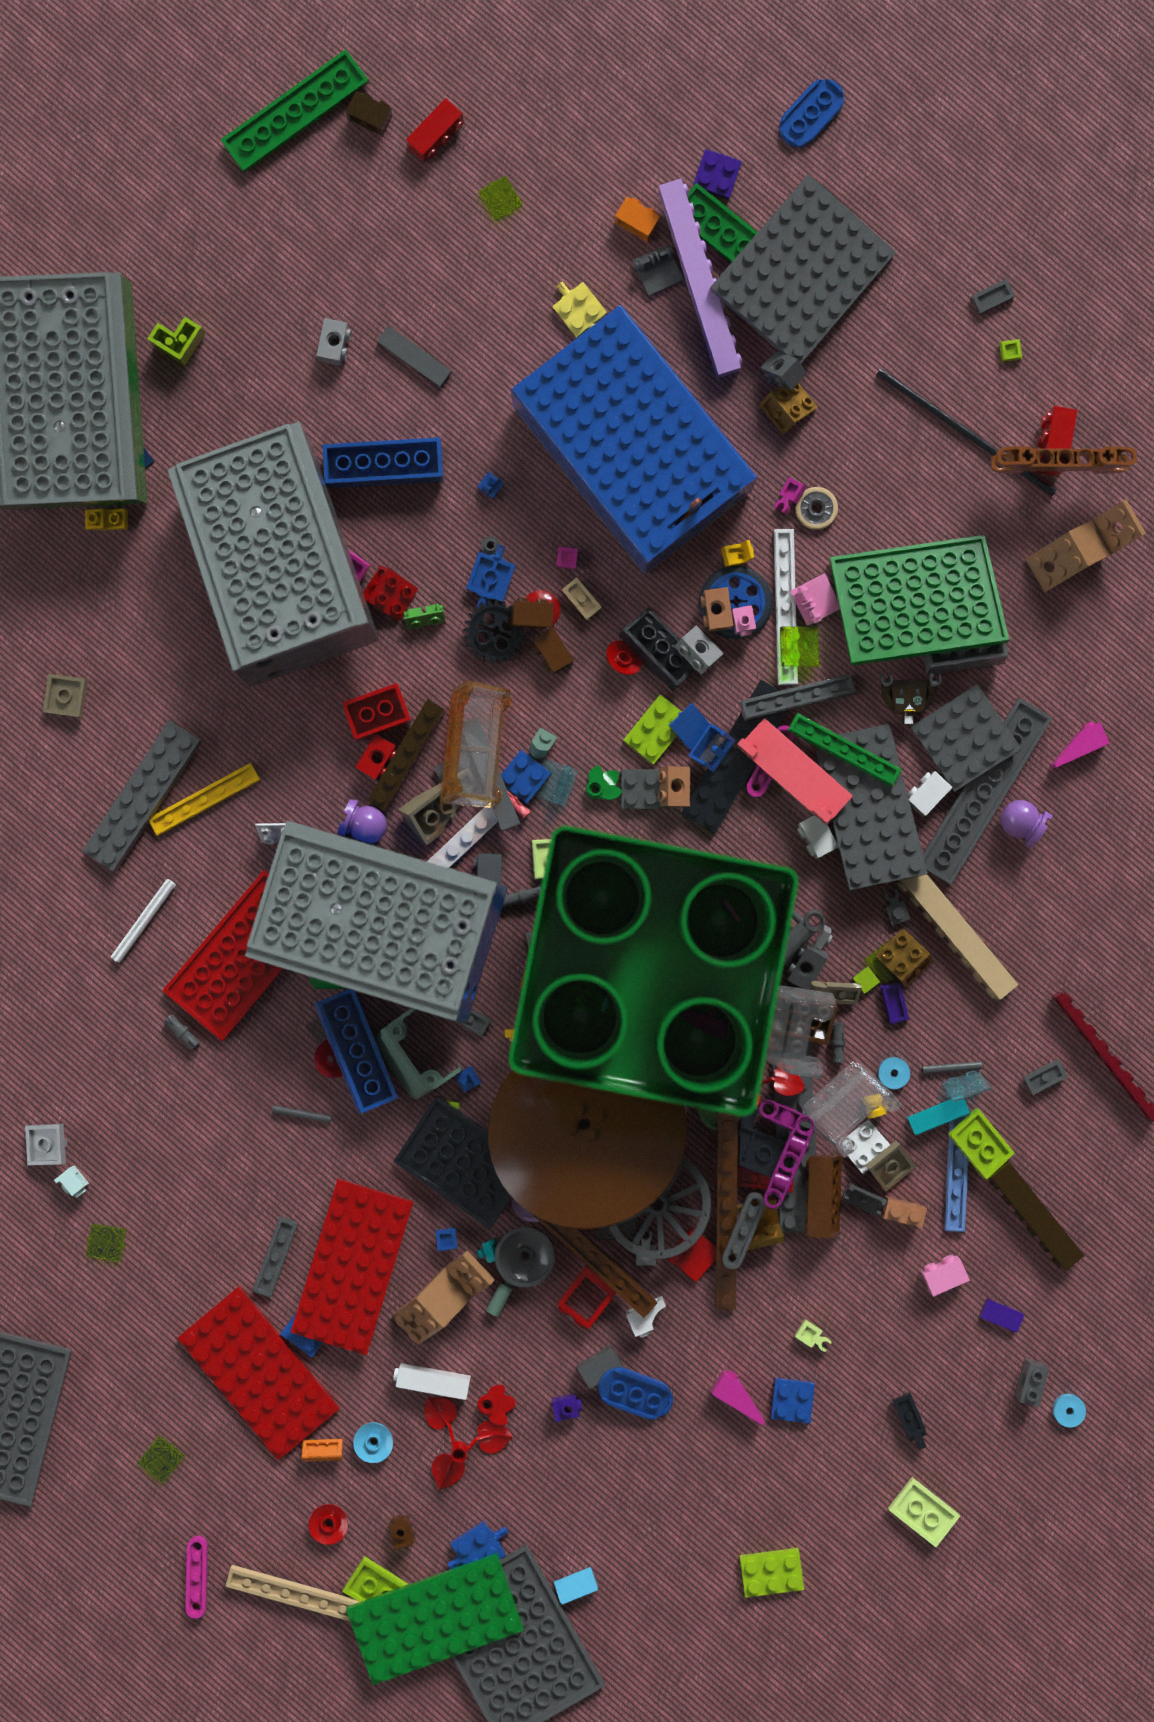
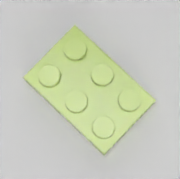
M911 1477L888 1507L890 1512L935 1547L939 1545L960 1517L959 1513L913 1477Z

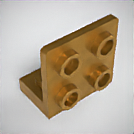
M799 383L792 390L785 387L774 389L759 404L760 408L782 435L786 434L799 420L817 409V405Z
M901 929L875 954L876 958L898 978L905 988L933 962L931 954L904 929Z
M774 1197L767 1199L770 1205H776ZM758 1201L751 1202V1204L757 1205ZM743 1204L737 1205L738 1215L741 1211ZM765 1205L748 1250L785 1242L779 1224L777 1209L772 1210Z

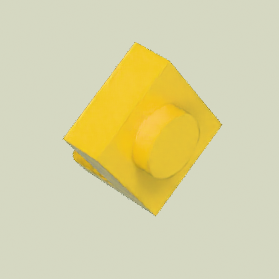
M750 540L720 548L725 567L745 564L754 559V550Z

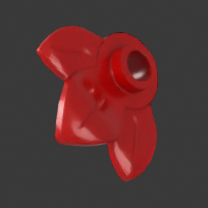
M505 1385L492 1386L486 1395L479 1398L477 1403L480 1413L488 1415L489 1420L497 1425H506L508 1423L506 1412H509L517 1405L516 1400L512 1396L504 1394ZM485 1401L491 1403L489 1408L484 1407L483 1403Z

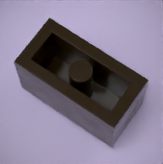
M356 91L345 111L348 120L380 136H383L392 118V111L387 103L383 101L378 102L365 92L361 94Z

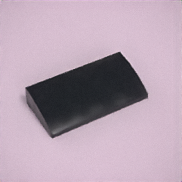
M649 607L618 635L672 692L695 671L689 661L675 648L680 639Z

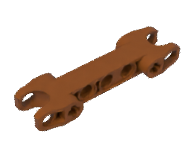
M1029 446L1003 447L991 458V470L996 473H1023L1024 471L1122 473L1129 469V466L1137 462V451L1131 447L1108 446L1103 449H1033ZM1123 452H1129L1131 454L1132 459L1130 462L1129 457L1125 454H1122ZM1039 456H1044L1047 459V464L1041 463ZM1059 456L1065 457L1067 464L1061 463ZM1079 456L1085 457L1087 464H1082ZM996 459H997V462H996V463L999 464L1000 466H1004V468H998V467L996 466V464H995Z

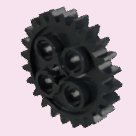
M490 600L486 601V607L483 603H480V610L474 607L472 609L475 614H467L471 620L464 621L468 628H464L462 631L467 632L468 635L464 636L463 639H469L465 646L473 647L470 653L477 652L476 659L483 656V662H487L490 658L491 664H494L496 659L499 663H502L503 657L506 661H509V654L516 656L514 650L520 651L522 649L518 644L525 643L521 639V636L526 635L525 632L521 631L524 627H511L509 631H505L502 627V623L505 620L511 624L512 605L506 608L505 601L499 605L498 600H495L492 605ZM486 614L491 615L493 618V622L490 625L484 622ZM478 625L487 629H494L496 627L497 632L510 635L511 638L508 639L502 635H495L493 637L492 632L479 629ZM479 633L486 635L487 640L485 643L478 641ZM498 639H502L505 642L503 650L498 649L496 646Z

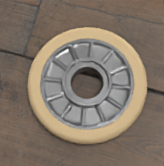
M812 487L805 490L795 505V511L798 520L804 526L819 530L833 523L838 513V504L834 495L827 489ZM814 503L821 505L822 511L820 513H814L811 510V506Z

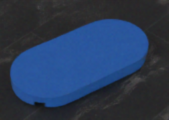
M831 79L816 80L783 114L779 124V133L785 143L798 148L809 145L841 111L844 103V93L837 82Z
M616 1367L606 1371L598 1383L599 1394L607 1405L645 1419H658L657 1417L661 1415L663 1417L670 1411L673 1405L672 1392L667 1384L626 1368Z

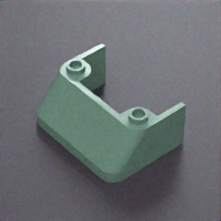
M411 1008L377 1032L374 1040L381 1056L411 1098L420 1099L459 1073L463 1067L460 1065L443 1078L438 1071L433 1069L427 1070L420 1075L398 1043L407 1034V1026L403 1019L417 1010Z

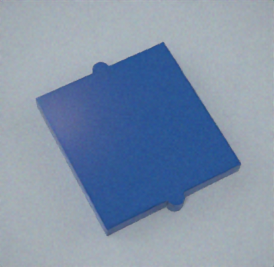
M691 703L684 711L678 713V716L669 726L686 747L691 750L710 723L696 706Z

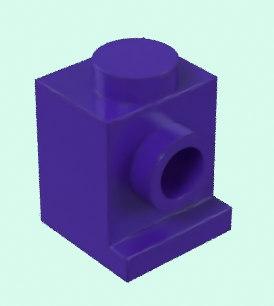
M576 1394L552 1398L556 1422L579 1417V1412L582 1411L581 1399L577 1400ZM570 1406L572 1409L571 1411H565L564 1408Z

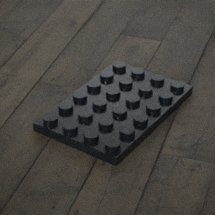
M437 1095L393 1162L491 1229L512 1197L501 1183L492 1163L488 1130Z

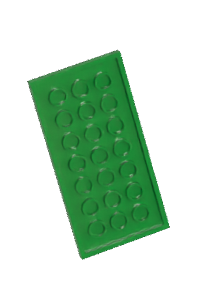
M498 1553L369 1598L346 1608L372 1685L524 1631V1626Z

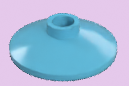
M367 1423L361 1426L354 1436V1450L366 1462H381L392 1451V1434L386 1426L380 1423ZM376 1438L378 1442L373 1444L370 1439Z

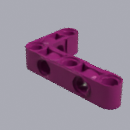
M765 1100L759 1108L762 1118L775 1125H781L791 1132L764 1196L765 1205L769 1209L775 1210L782 1205L785 1195L788 1193L813 1134L814 1122L810 1117L772 1100ZM770 1105L774 1108V1112L771 1115H766L763 1112V1108ZM806 1121L810 1123L811 1129L809 1131H802L800 1124ZM792 1158L795 1161L794 1167H785L784 1160ZM770 1195L778 1196L779 1202L776 1205L768 1203L767 1199Z

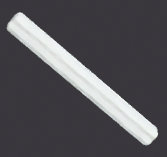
M167 879L111 955L114 961L120 963L175 888L176 884L173 881Z

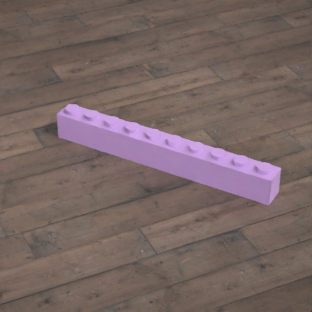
M682 179L659 185L658 195L716 378L739 372L742 359L739 353L736 354L735 346L737 344L734 335H730L729 328L731 325L729 318L724 316V302L710 290L716 278H712L711 271H713L710 259H706V244L704 240H700L699 234L701 229L698 221L695 222L693 217L695 214L694 206L692 203H689L687 198L689 196L688 187L686 184H683Z

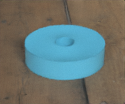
M889 1057L880 1063L878 1078L884 1086L890 1089H899L909 1081L910 1069L904 1060L897 1057ZM893 1069L897 1071V1075L894 1077L891 1076Z
M1063 1394L1053 1404V1415L1061 1425L1076 1427L1083 1422L1086 1408L1082 1400L1076 1395ZM1071 1407L1072 1412L1066 1413L1067 1408Z

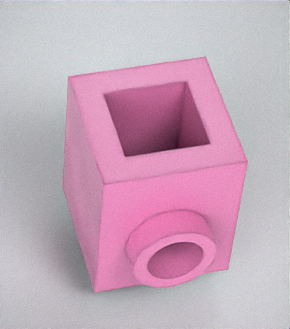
M752 605L732 609L735 635L740 634L741 637L752 635V632L756 630Z

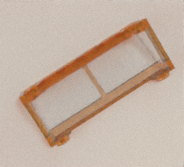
M468 680L452 690L440 803L492 808L500 803L502 791L496 786L503 712L511 705L510 690Z

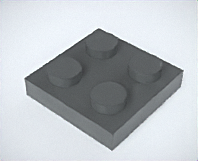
M659 769L621 770V809H661L658 800L660 791Z

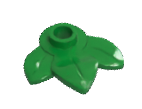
M599 765L590 770L588 775L589 783L586 786V794L589 798L594 800L600 798L613 800L622 794V790L616 786L619 780V771L610 770L603 772ZM597 787L599 788V792L593 793L592 789Z

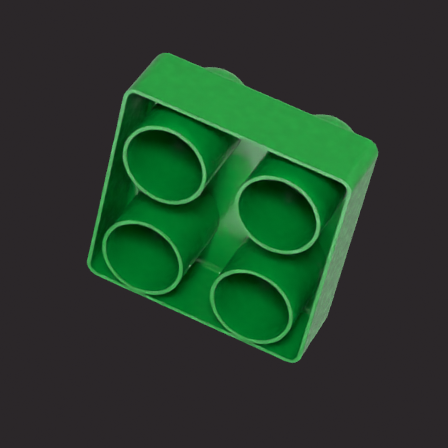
M560 826L556 828L550 839L509 1054L511 1068L515 1072L524 1075L734 1115L746 1116L751 1114L757 1107L798 888L796 873L787 867L577 827ZM722 899L729 902L740 918L739 923L732 916ZM579 986L584 990L588 989L591 997H588L589 1001L576 1005L573 1000L582 995ZM606 996L608 1008L605 1012H602L600 1009ZM695 1009V1013L706 1016V1011L712 1010L715 1011L716 1019L723 1020L725 1017L728 1022L726 1039L706 1034L685 1021L682 1012Z

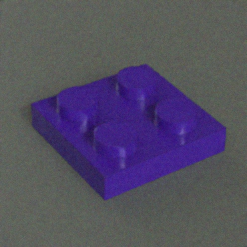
M705 149L693 186L697 183L710 194L729 200L742 161Z

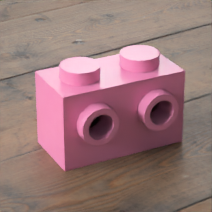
M957 1255L946 1256L942 1259V1262L938 1264L930 1263L924 1266V1270L920 1271L932 1296L970 1281L961 1259Z

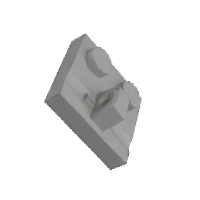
M64 1124L25 1126L27 1166L66 1163L65 1147L67 1146V1138L64 1139Z

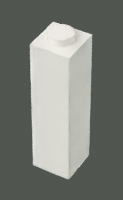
M401 1363L399 1369L395 1368L393 1380L397 1381L396 1387L466 1400L471 1376Z

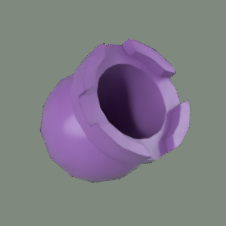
M350 799L344 811L347 814L345 822H340L337 834L342 837L351 834L355 841L365 844L379 842L387 830V821L384 814L372 806L359 807L358 800Z
M1015 800L1003 809L1000 816L1001 826L1009 836L1017 839L1025 838V845L1033 848V841L1038 843L1048 827L1044 824L1047 819H1052V815L1046 811L1039 814L1038 809L1031 802Z

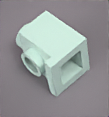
M75 1165L68 1168L54 1180L56 1183L61 1182L62 1189L67 1194H71V1196L75 1195L76 1198L86 1191L84 1187L89 1184Z

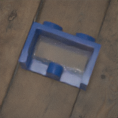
M710 723L688 756L714 773L736 740L725 731Z

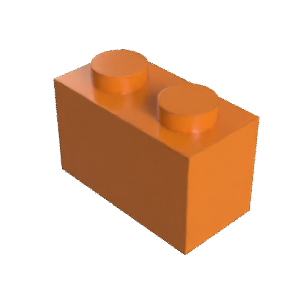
M626 197L615 215L614 223L648 243L660 223V216L653 208L644 207L638 199Z

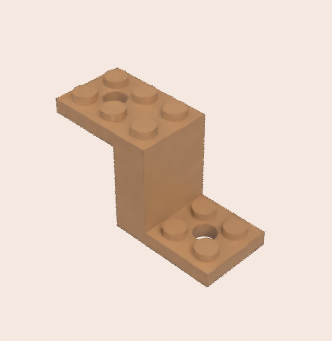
M1126 499L1095 519L1062 535L1025 560L1045 593L1073 575L1102 561L1142 537L1146 532ZM1116 522L1122 524V532L1117 530ZM1049 561L1054 564V570L1048 567Z
M467 1250L442 1268L411 1301L399 1308L392 1317L397 1325L409 1334L410 1339L419 1345L443 1329L473 1296L488 1287L494 1279Z

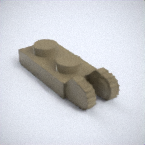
M811 981L810 987L815 991L807 992L806 998L811 1001L857 1004L862 986L854 983Z

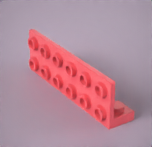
M763 719L746 739L742 738L738 743V748L826 826L852 798V794L766 719Z

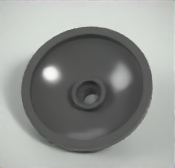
M518 1227L510 1230L500 1239L496 1247L495 1263L500 1275L507 1282L518 1287H531L541 1283L548 1277L554 1265L555 1255L552 1243L544 1233L532 1227ZM526 1251L529 1253V1256L523 1258L521 1253Z

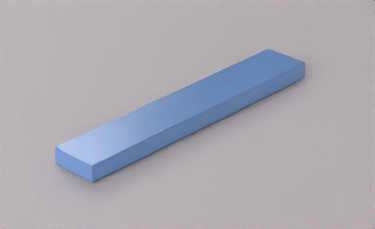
M968 1115L949 1122V1133ZM949 1136L944 1230L965 1232L968 1159Z

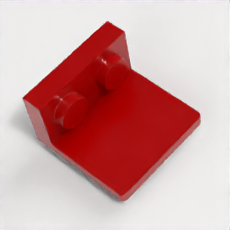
M379 565L363 594L368 604L375 606L388 616L399 621L418 588L391 569Z
M693 1226L686 1232L689 1237L695 1230ZM702 1235L690 1249L680 1255L667 1258V1260L673 1265L676 1264L697 1282L716 1260V1246ZM681 1238L674 1247L683 1243L684 1239Z

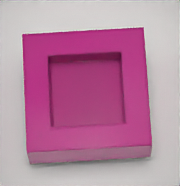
M559 547L556 567L576 570L578 549Z

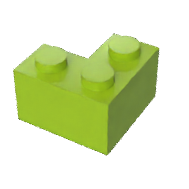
M184 317L175 332L157 323L147 340L153 347L185 366L205 336V332L201 326Z

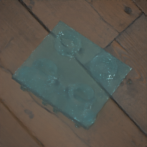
M542 758L539 764L551 772L552 775L536 794V797L565 807L579 770Z
M979 1070L969 1071L965 1075L953 1077L942 1082L947 1098H951L953 1102L991 1089V1086Z

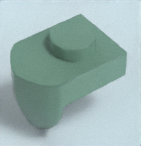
M540 727L529 746L531 757L534 760L544 758L557 737Z

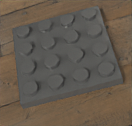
M978 684L911 726L912 731L947 783L952 786L951 789L954 793L1022 749Z

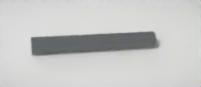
M982 1062L922 1066V1073L982 1069Z
M273 1105L272 1113L331 1123L332 1119L330 1115Z

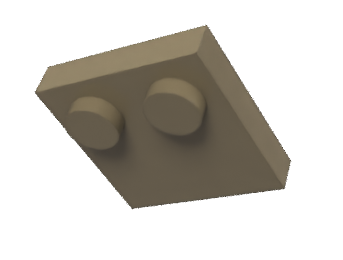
M48 674L43 713L82 718L88 679Z
M894 1141L865 1165L885 1191L889 1190L916 1168L897 1141Z

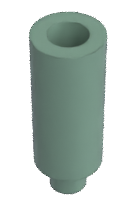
M506 1280L500 1282L486 1309L488 1313L499 1317L513 1290L512 1284Z

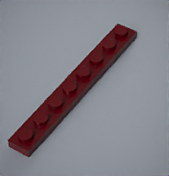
M1056 992L1051 997L1147 1120L1154 1122V1104L1152 1102L1148 1103L1145 1099V1092L1139 1086L1136 1087L1132 1082L1134 1078L1128 1071L1124 1072L1120 1067L1122 1065L1120 1060L1115 1055L1112 1056L1108 1050L1110 1048L1106 1042L1098 1039L1095 1028L1091 1024L1087 1025L1084 1021V1014L1078 1008L1075 1009L1071 1004L1073 1001L1070 996L1062 992Z

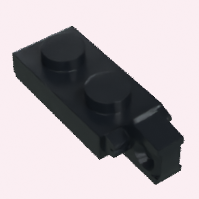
M908 1392L892 1399L910 1442L915 1440L919 1450L926 1448L927 1446L923 1439V1436L927 1435L926 1428L911 1393Z

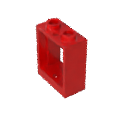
M585 1264L557 1301L558 1310L566 1316L570 1314L575 1318L574 1322L579 1327L584 1328L585 1326L589 1329L615 1296L616 1292ZM585 1276L608 1293L588 1320L565 1303Z

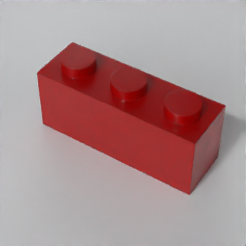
M445 98L406 138L407 147L423 162L427 159H432L437 149L449 141L450 135L454 131L457 132L461 129L464 122L463 113Z

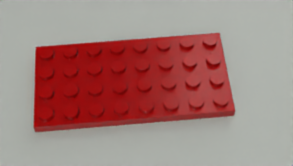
M266 870L262 871L162 990L221 1041L226 1039L284 970L282 967L245 956L269 876Z
M337 1179L291 1333L367 1356L414 1201L343 1179Z
M240 1286L177 1338L277 1460L281 1459L340 1408Z

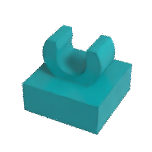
M497 1238L489 1239L482 1244L483 1247L476 1251L478 1258L486 1257L487 1263L495 1261V1251L498 1245Z

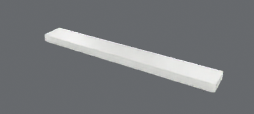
M774 529L778 686L798 685L796 603L790 592L795 589L794 529Z

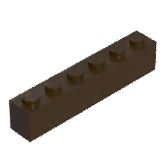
M428 699L426 700L369 797L368 802L385 812L388 811L446 712L444 708Z
M1006 1161L990 1176L991 1180L989 1183L996 1191L999 1189L1002 1192L1003 1196L1001 1198L1008 1206L1012 1205L1016 1210L1013 1212L1021 1222L1023 1220L1028 1225L1026 1227L1027 1231L1032 1237H1038L1041 1241L1038 1243L1045 1253L1050 1252L1053 1256L1051 1261L1058 1269L1061 1267L1067 1271L1085 1256L1009 1161Z

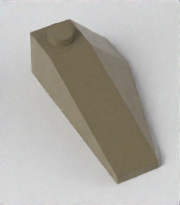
M466 768L414 797L399 808L398 811L407 826L424 845H428L446 829L444 828L450 818H454L461 803H465L478 784L470 769Z

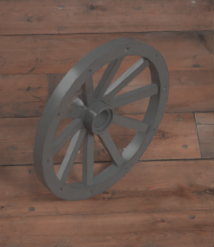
M684 1157L671 1184L657 1199L662 1200L664 1203L661 1210H655L653 1203L631 1219L608 1226L616 1240L630 1252L650 1259L671 1258L690 1249L703 1235L711 1214L710 1191L705 1178L698 1168ZM685 1167L694 1176L697 1184L667 1197L682 1168ZM699 1189L701 1191L702 1211L670 1204ZM669 1211L701 1217L690 1237ZM650 1213L633 1241H629L618 1225ZM663 1216L684 1239V1242L667 1250H665ZM657 1217L658 1251L647 1250L637 1246L654 1218Z

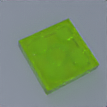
M780 627L781 666L819 667L818 627Z

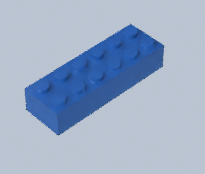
M440 437L322 444L324 481L328 489L444 482L443 453Z
M348 989L314 1003L357 1113H364L397 1099L398 1096L355 990Z

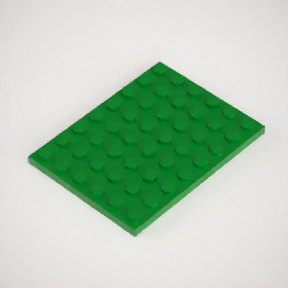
M985 535L830 557V566L851 666L1006 644L1009 642Z

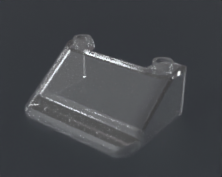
M852 1062L804 1104L802 1113L813 1120L814 1129L836 1155L845 1158L853 1148L852 1140L847 1135L879 1105L888 1112H895L903 1104L863 1064Z

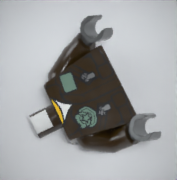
M933 672L929 674L930 683H928V680H893L890 673H888V679L884 680V676L880 674L882 699L887 707L892 710L893 714H902V725L914 724V714H920L929 707L935 697L937 685L942 680L940 674L938 679H932Z

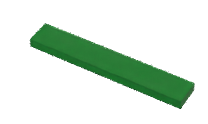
M797 713L788 729V732L890 787L894 785L902 770Z

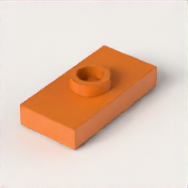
M343 1439L303 1440L302 1462L342 1460Z

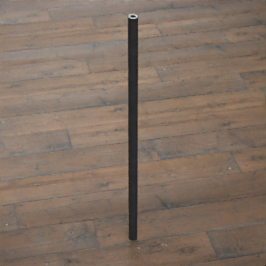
M880 368L876 374L991 455H996L997 448ZM1030 471L1019 473L1050 496H1053L1057 491Z

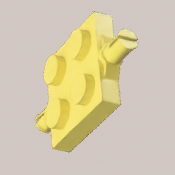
M564 282L557 285L563 297L552 307L576 338L607 315L606 310L584 282L570 291Z

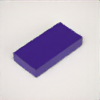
M900 982L881 985L880 989L889 1024L909 1020Z
M986 1298L980 1313L981 1318L1016 1333L1025 1315Z

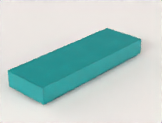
M960 1095L907 1118L915 1136L971 1113L963 1095Z

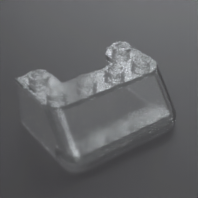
M779 986L766 1055L767 1062L789 1074L822 1079L824 1070L822 1061L816 1057L806 1056L812 1019L827 1021L834 1015L836 1002L833 993Z

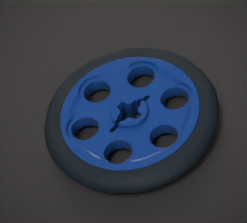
M729 566L714 572L702 586L699 595V608L702 618L706 615V610L701 607L700 600L704 590L728 587L730 601L737 597V600L742 602L738 604V607L730 603L731 611L734 608L751 605L758 607L759 613L754 616L756 630L752 632V635L761 630L770 618L773 604L771 590L764 578L754 570L744 566ZM737 578L740 582L739 587H730L729 580ZM750 586L757 589V595L754 597L749 596L746 592ZM715 605L711 607V611L713 614L717 608H720L719 606ZM734 626L728 630L713 631L729 639L750 637H741L740 634L735 635Z

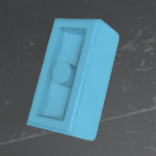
M591 1567L554 1581L561 1605L598 1590V1584Z

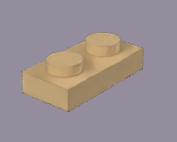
M577 577L562 589V592L586 621L602 609L600 604Z

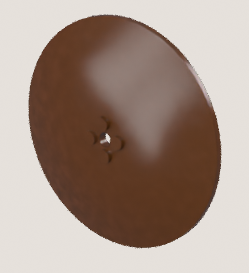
M512 1070L501 1085L491 1109L488 1127L489 1150L492 1163L501 1183L511 1197L529 1213L548 1223L565 1228H605L629 1220L643 1212L671 1184L680 1167L686 1148V1110L682 1104L524 1075ZM583 1120L590 1121L588 1129L583 1130L579 1127Z

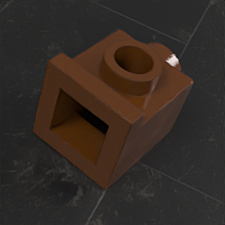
M409 1515L393 1517L388 1527L395 1550L414 1544L416 1537ZM400 1529L403 1530V1531H404L403 1534H400V1535H399V1534L397 1533L398 1530H400Z

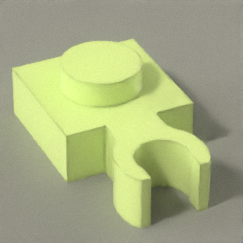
M806 1319L794 1335L811 1348L816 1343L824 1352L827 1350L822 1347V1343L827 1341L831 1344L829 1338L820 1336L822 1330Z

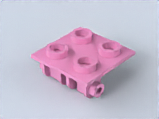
M825 573L790 591L807 626L821 621L822 618L839 610L837 597Z

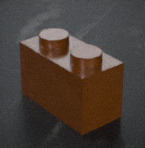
M517 598V601L512 602L511 627L552 628L553 603H548L546 599H537L536 602H529L528 598Z
M554 627L533 639L535 644L532 647L538 656L540 654L543 656L545 661L542 663L547 672L552 671L554 675L574 663L573 658Z

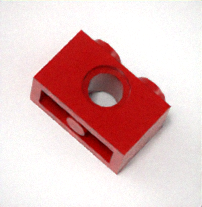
M375 734L355 768L378 781L385 772L388 762L395 755L397 747ZM377 753L383 755V761L379 764L373 762V757Z

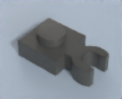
M893 889V898H889L887 892L883 893L884 899L890 904L885 906V910L891 925L910 919L905 901H898L899 891L897 889Z

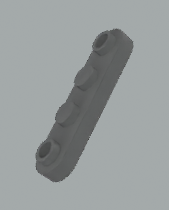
M753 1192L746 1197L722 1254L723 1263L729 1269H736L742 1264L765 1209L764 1198L759 1193ZM757 1199L758 1204L752 1205V1200ZM734 1254L736 1257L734 1260H729V1255Z

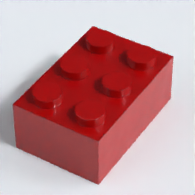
M1054 406L1050 411H1047L1046 415L1041 419L1040 428H1043L1042 436L1039 435L1037 447H1040L1039 449H1071L1078 410ZM1039 456L1040 462L1047 464V459L1044 456ZM1059 456L1060 462L1067 464V459ZM1035 471V473L1046 474V475L1057 476V477L1064 472V471Z
M398 683L342 702L352 734L357 742L373 737L375 734L378 735L412 723Z

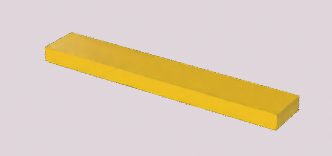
M249 763L157 813L151 818L149 823L156 836H160L259 782L261 779L253 764Z

